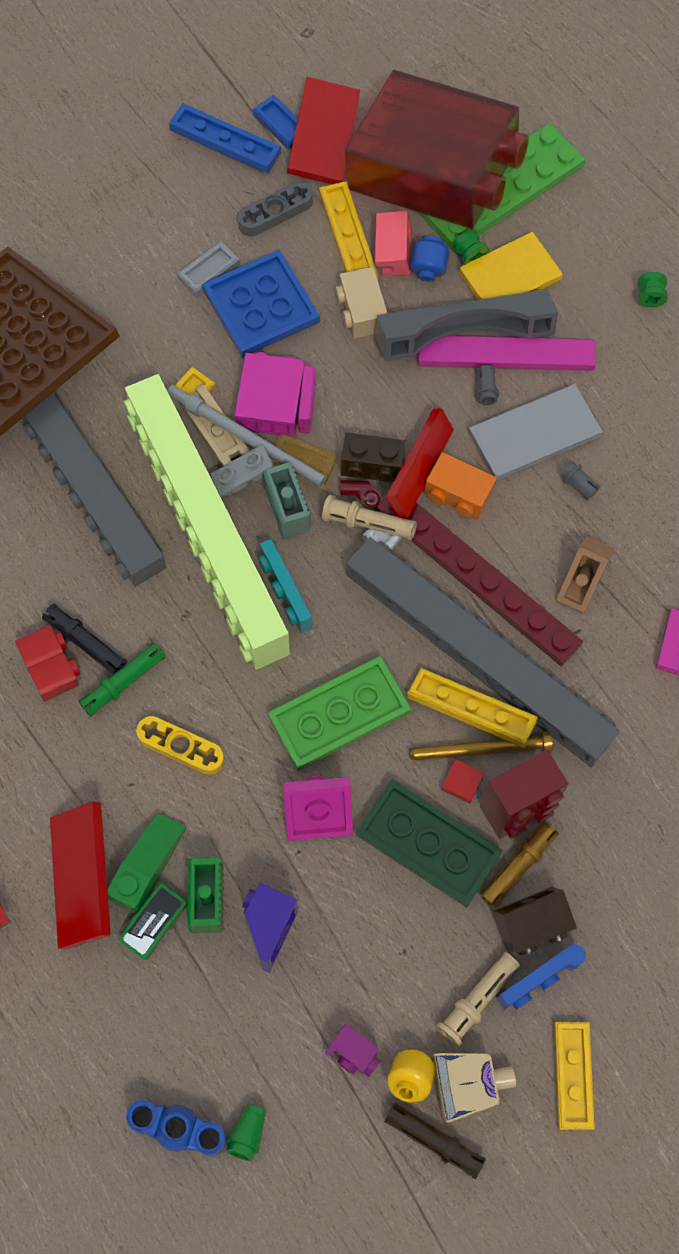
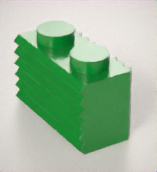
M219 858L188 859L187 927L191 933L222 932L224 929L222 925L224 923L222 918L224 916V867Z

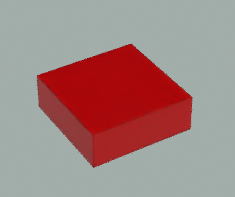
M455 759L441 790L471 804L484 776V772Z

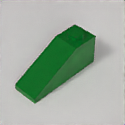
M156 813L120 865L107 891L110 902L137 914L154 890L186 827Z

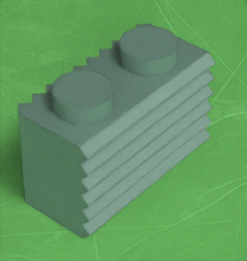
M288 462L265 469L263 471L264 487L282 537L287 538L309 531L311 528V512L307 506V501H305V496L303 495V490H301V485H299L293 464Z

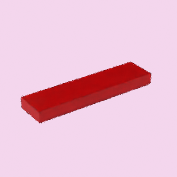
M442 408L432 409L386 496L400 518H408L426 484L427 478L454 430Z

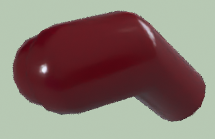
M341 480V496H356L367 508H375L381 501L379 491L369 481Z

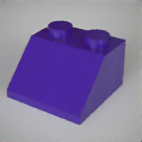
M260 882L256 891L253 889L249 890L242 908H245L244 914L262 968L270 973L296 918L298 904L297 899Z

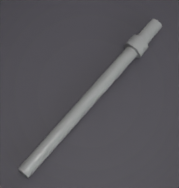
M174 385L169 387L167 391L169 396L184 405L185 410L195 416L201 415L254 448L263 444L269 457L281 464L290 462L293 464L296 473L318 486L323 484L326 476L209 407L205 404V400L193 394L191 396Z

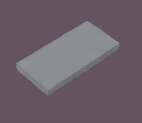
M573 384L469 427L468 433L489 472L497 477L498 481L600 438L603 431L576 384Z

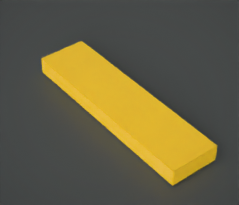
M347 182L319 187V195L345 273L374 267L378 280V273Z
M420 668L407 693L408 699L525 748L538 720V717L423 668Z

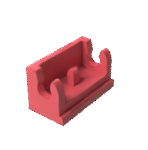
M408 210L376 213V267H385L382 268V275L411 276L412 225Z

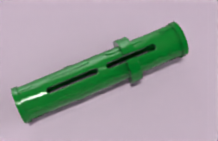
M152 642L149 647L110 678H103L99 681L100 686L83 699H80L78 703L84 709L92 702H95L85 711L90 717L94 716L111 700L116 701L120 698L119 694L161 660H164L166 657L163 651L160 650L153 657H150L159 648L156 643Z

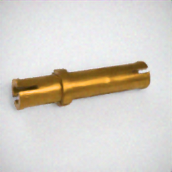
M542 821L526 842L522 841L518 845L519 850L479 896L484 898L483 900L489 906L496 909L526 871L534 863H539L542 859V853L558 837V831L548 822Z

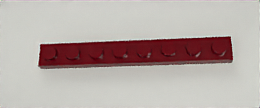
M386 496L376 505L375 511L399 517ZM418 503L415 504L409 517L403 518L417 521L415 535L410 541L559 666L562 667L582 646L583 641Z

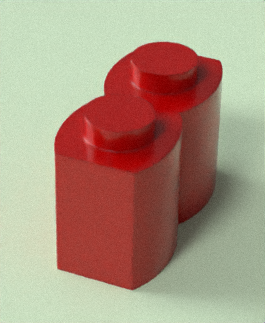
M49 625L15 641L43 702L79 686L76 677L81 675L73 658L66 659L62 650L68 647L60 631L54 633Z

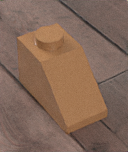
M585 536L556 601L585 613L614 548Z

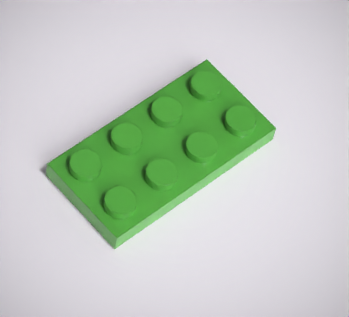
M379 656L268 712V718L297 771L410 714L411 708L382 657Z

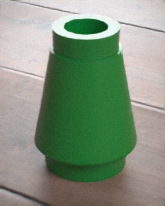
M247 1104L246 1109L226 1139L228 1143L227 1153L250 1162L253 1160L254 1154H259L266 1115L264 1109L256 1105Z

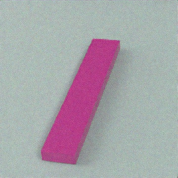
M447 336L434 341L418 352V366L481 368L483 365H490L494 368L594 371L596 366L595 340Z

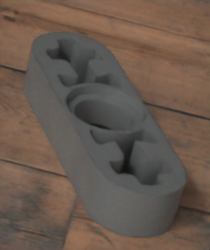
M296 182L243 208L238 214L239 230L246 236H256L308 210L313 203L312 188L307 183ZM299 194V196L301 197L305 196V199L301 200L300 197L295 198V195ZM277 204L282 206L283 210L280 213L273 214L268 211V208L271 205ZM250 218L252 221L256 220V223L252 224L250 221L246 222V220Z

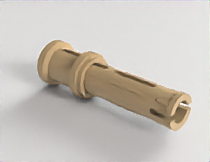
M329 495L326 498L322 511L323 521L329 522L334 520L345 523L348 528L352 529L357 526L366 527L408 540H412L417 527V521L363 508L362 504L357 501L349 503L337 500L334 495Z
M503 952L465 999L457 1000L454 1003L455 1009L443 1023L438 1022L435 1026L437 1031L451 1044L460 1047L462 1037L473 1024H479L482 1017L480 1013L500 991L516 969L520 967L518 961L507 952Z

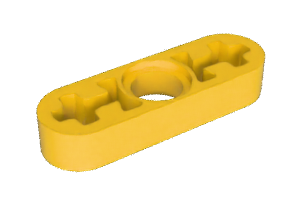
M154 716L143 718L137 725L136 732L140 743L144 747L206 775L218 773L224 765V756L221 748L204 738ZM153 726H157V732L167 737L165 746H161L163 744L162 738L155 735L147 739L144 730L146 728L151 730ZM177 738H185L189 741L190 746L186 752L179 754L171 749L172 742ZM196 744L200 745L198 747L199 753L205 756L214 752L217 762H210L208 766L204 765V759L199 755H194Z

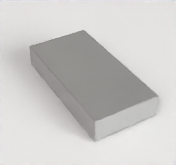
M220 241L178 272V280L197 298L204 292L203 283L234 270L240 265V259Z

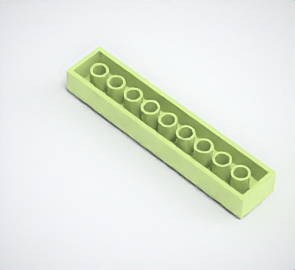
M159 374L125 387L127 400H124L123 404L128 414L127 420L133 432L137 431L140 438L138 440L145 457L149 456L152 464L150 466L156 480H161L164 496L169 506L173 505L176 511L175 518L181 531H186L189 538L187 542L193 556L199 557L202 565L200 566L201 572L206 582H211L215 591L213 596L219 609L224 608L227 625L232 635H237L241 644L239 649L245 662L251 661L255 670H258L289 656V633Z

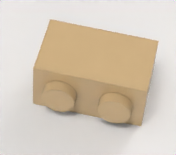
M374 267L341 273L339 286L335 287L338 303L344 304L345 311H342L345 328L351 329L353 339L376 334L377 315L388 313Z

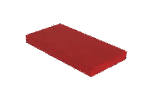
M311 77L306 78L287 174L328 184L343 182L360 95L359 89Z
M91 801L50 818L58 949H70L111 936L101 802Z

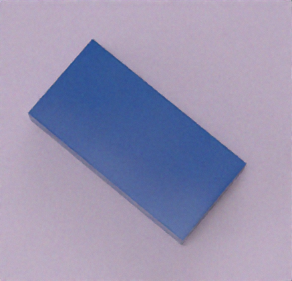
M272 95L253 109V116L289 150L293 145L298 118L275 95Z

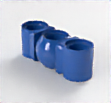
M138 1100L130 1105L126 1113L127 1124L132 1130L157 1139L160 1145L169 1151L179 1152L188 1149L190 1151H199L206 1156H216L224 1150L227 1143L226 1133L220 1125L214 1122H205L185 1106L174 1105L166 1108L162 1105H154L147 1100ZM144 1107L150 1108L153 1114L151 1123L146 1127H138L135 1122L137 1111ZM181 1118L186 1123V1131L180 1138H171L168 1134V1125L173 1119ZM215 1129L220 1136L218 1145L211 1150L204 1149L201 1144L202 1134L206 1130Z

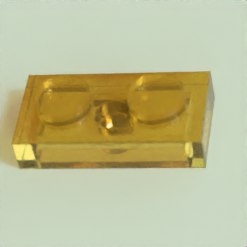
M281 433L276 447L325 475L326 478L323 485H326L337 461V454ZM273 459L276 466L281 465V463Z

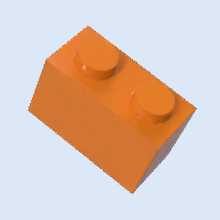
M442 452L426 480L424 495H427L436 504H446L454 508L457 513L464 517H473L479 520L494 492L497 477Z

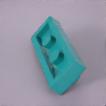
M271 539L260 543L261 555L257 557L263 572L265 574L269 572L274 581L271 582V587L277 599L283 598L287 605L284 611L291 626L296 624L300 633L312 629V616Z

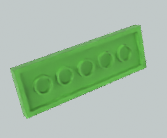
M548 123L488 162L487 172L483 176L471 180L475 187V194L472 198L461 201L453 199L449 205L440 209H433V207L442 202L443 199L434 200L431 207L426 202L419 207V215L455 252L452 246L461 234L468 230H475L478 235L483 234L584 167L586 159L551 123ZM486 170L477 172L475 178ZM457 185L454 188L453 193L462 188L464 185Z

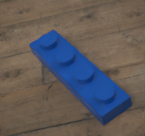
M184 103L169 123L170 131L266 174L269 173L281 154V146Z

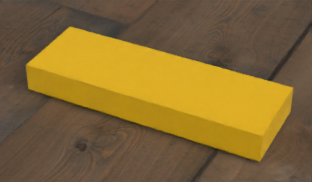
M555 1022L554 1042L558 1130H595L590 1022Z

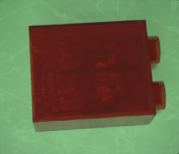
M393 69L345 148L349 190L474 229L485 208L495 211L499 207L505 192L506 177L503 174L507 167L519 169L524 161L529 136L519 133V106Z

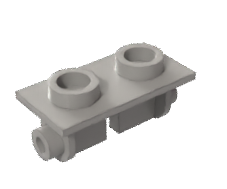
M262 444L210 474L220 497L228 495L232 497L234 493L247 487L249 481L253 480L256 482L263 478V471L265 469L275 467L276 465L273 459L269 458L265 446Z

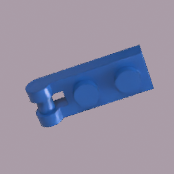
M579 945L569 946L500 994L497 998L498 1002L504 1010L512 1005L515 1010L519 1009L533 999L529 993L540 986L545 991L559 981L560 978L557 976V973L564 968L568 970L578 968L586 957L584 949Z

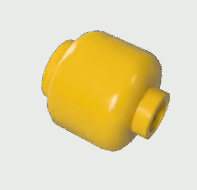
M412 1049L399 1052L394 1057L388 1074L387 1085L389 1090L396 1098L404 1102L418 1103L425 1100L429 1096L436 1074L435 1064L428 1055L420 1050Z

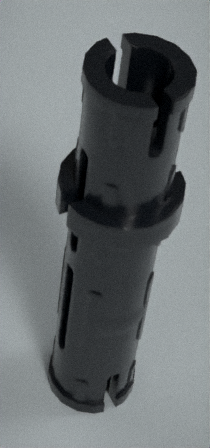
M55 603L45 610L49 615L44 613L42 620L60 631L66 642H73L112 675L122 668L120 665H126L127 660L84 628L81 620L78 618L73 619Z

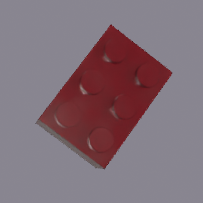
M547 749L489 780L479 806L497 837L501 839L508 835L512 839L523 833L527 829L526 825L535 819L537 823H541L555 814L553 810L560 806L558 802L564 798L563 794L569 783Z

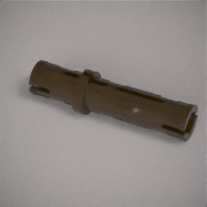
M396 1102L384 1123L396 1128L407 1137L441 1157V1162L445 1164L447 1162L451 1163L474 1179L477 1178L486 1161V1158L459 1143L460 1139L456 1136L451 1138Z

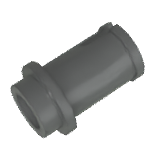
M483 365L481 369H476L478 381L476 399L482 405H492L497 402L499 397V390L495 384V368L490 365Z
M571 463L562 473L561 477L565 479V484L569 483L588 501L601 486L581 470L582 466L580 464L577 466Z

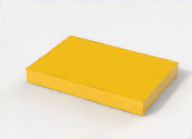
M533 231L459 267L460 276L477 300L539 291L562 280L563 273Z

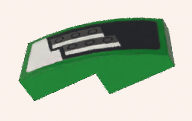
M162 882L144 903L118 940L143 960L148 959L165 933L172 929L188 905V900Z

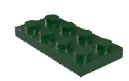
M393 779L356 832V836L466 908L503 852L502 849Z

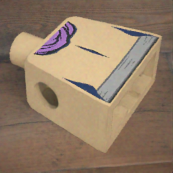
M437 1053L432 1056V1061L436 1068L435 1078L444 1124H449L498 1106L500 1104L498 1090L516 1087L513 1066L493 1069L490 1054Z

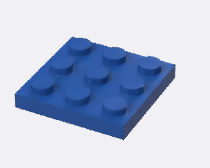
M280 249L202 284L205 295L242 358L245 357V353H254L320 322L319 313Z

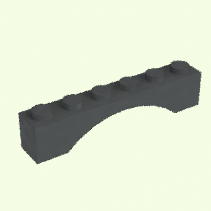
M547 289L377 315L376 339L384 360L391 361L414 357L434 341L463 332L493 331L512 334L525 339L555 335L558 311Z

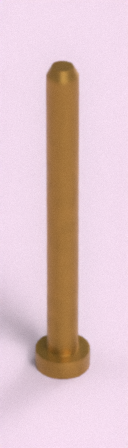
M548 730L541 731V736L530 737L525 748L503 739L417 747L409 750L410 759L416 761L542 749L543 751L548 749L552 753L553 746L551 732Z

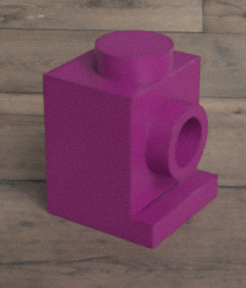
M347 1024L343 1026L325 1052V1056L330 1060L334 1055L340 1057L337 1063L352 1075L358 1071L362 1075L365 1074L370 1077L381 1061L376 1057L380 1048Z

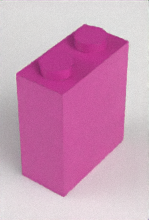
M262 352L254 354L245 353L235 410V422L251 432L295 437L305 360L294 356H269Z

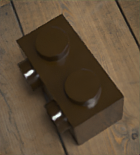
M345 432L341 457V476L394 483L403 466L406 440Z
M549 887L492 911L505 949L519 955H526L538 949L537 945L545 941L550 943L561 941L568 937L567 932L577 928L564 890L555 887Z

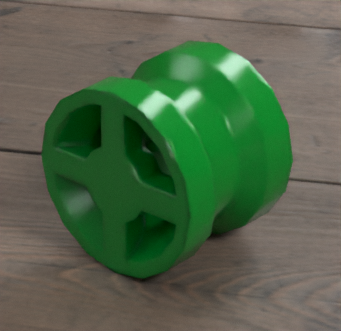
M468 230L461 234L452 246L457 254L462 255V262L464 264L487 254L489 251L486 244L479 241L480 236L475 230Z
M649 272L638 278V288L641 290L638 295L640 305L654 308L667 302L668 294L664 289L667 286V278L663 273Z

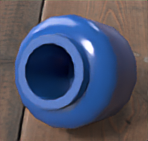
M423 236L421 240L414 243L410 268L418 275V279L432 282L435 281V277L443 276L446 273L450 252L447 245L444 244V240L435 236Z

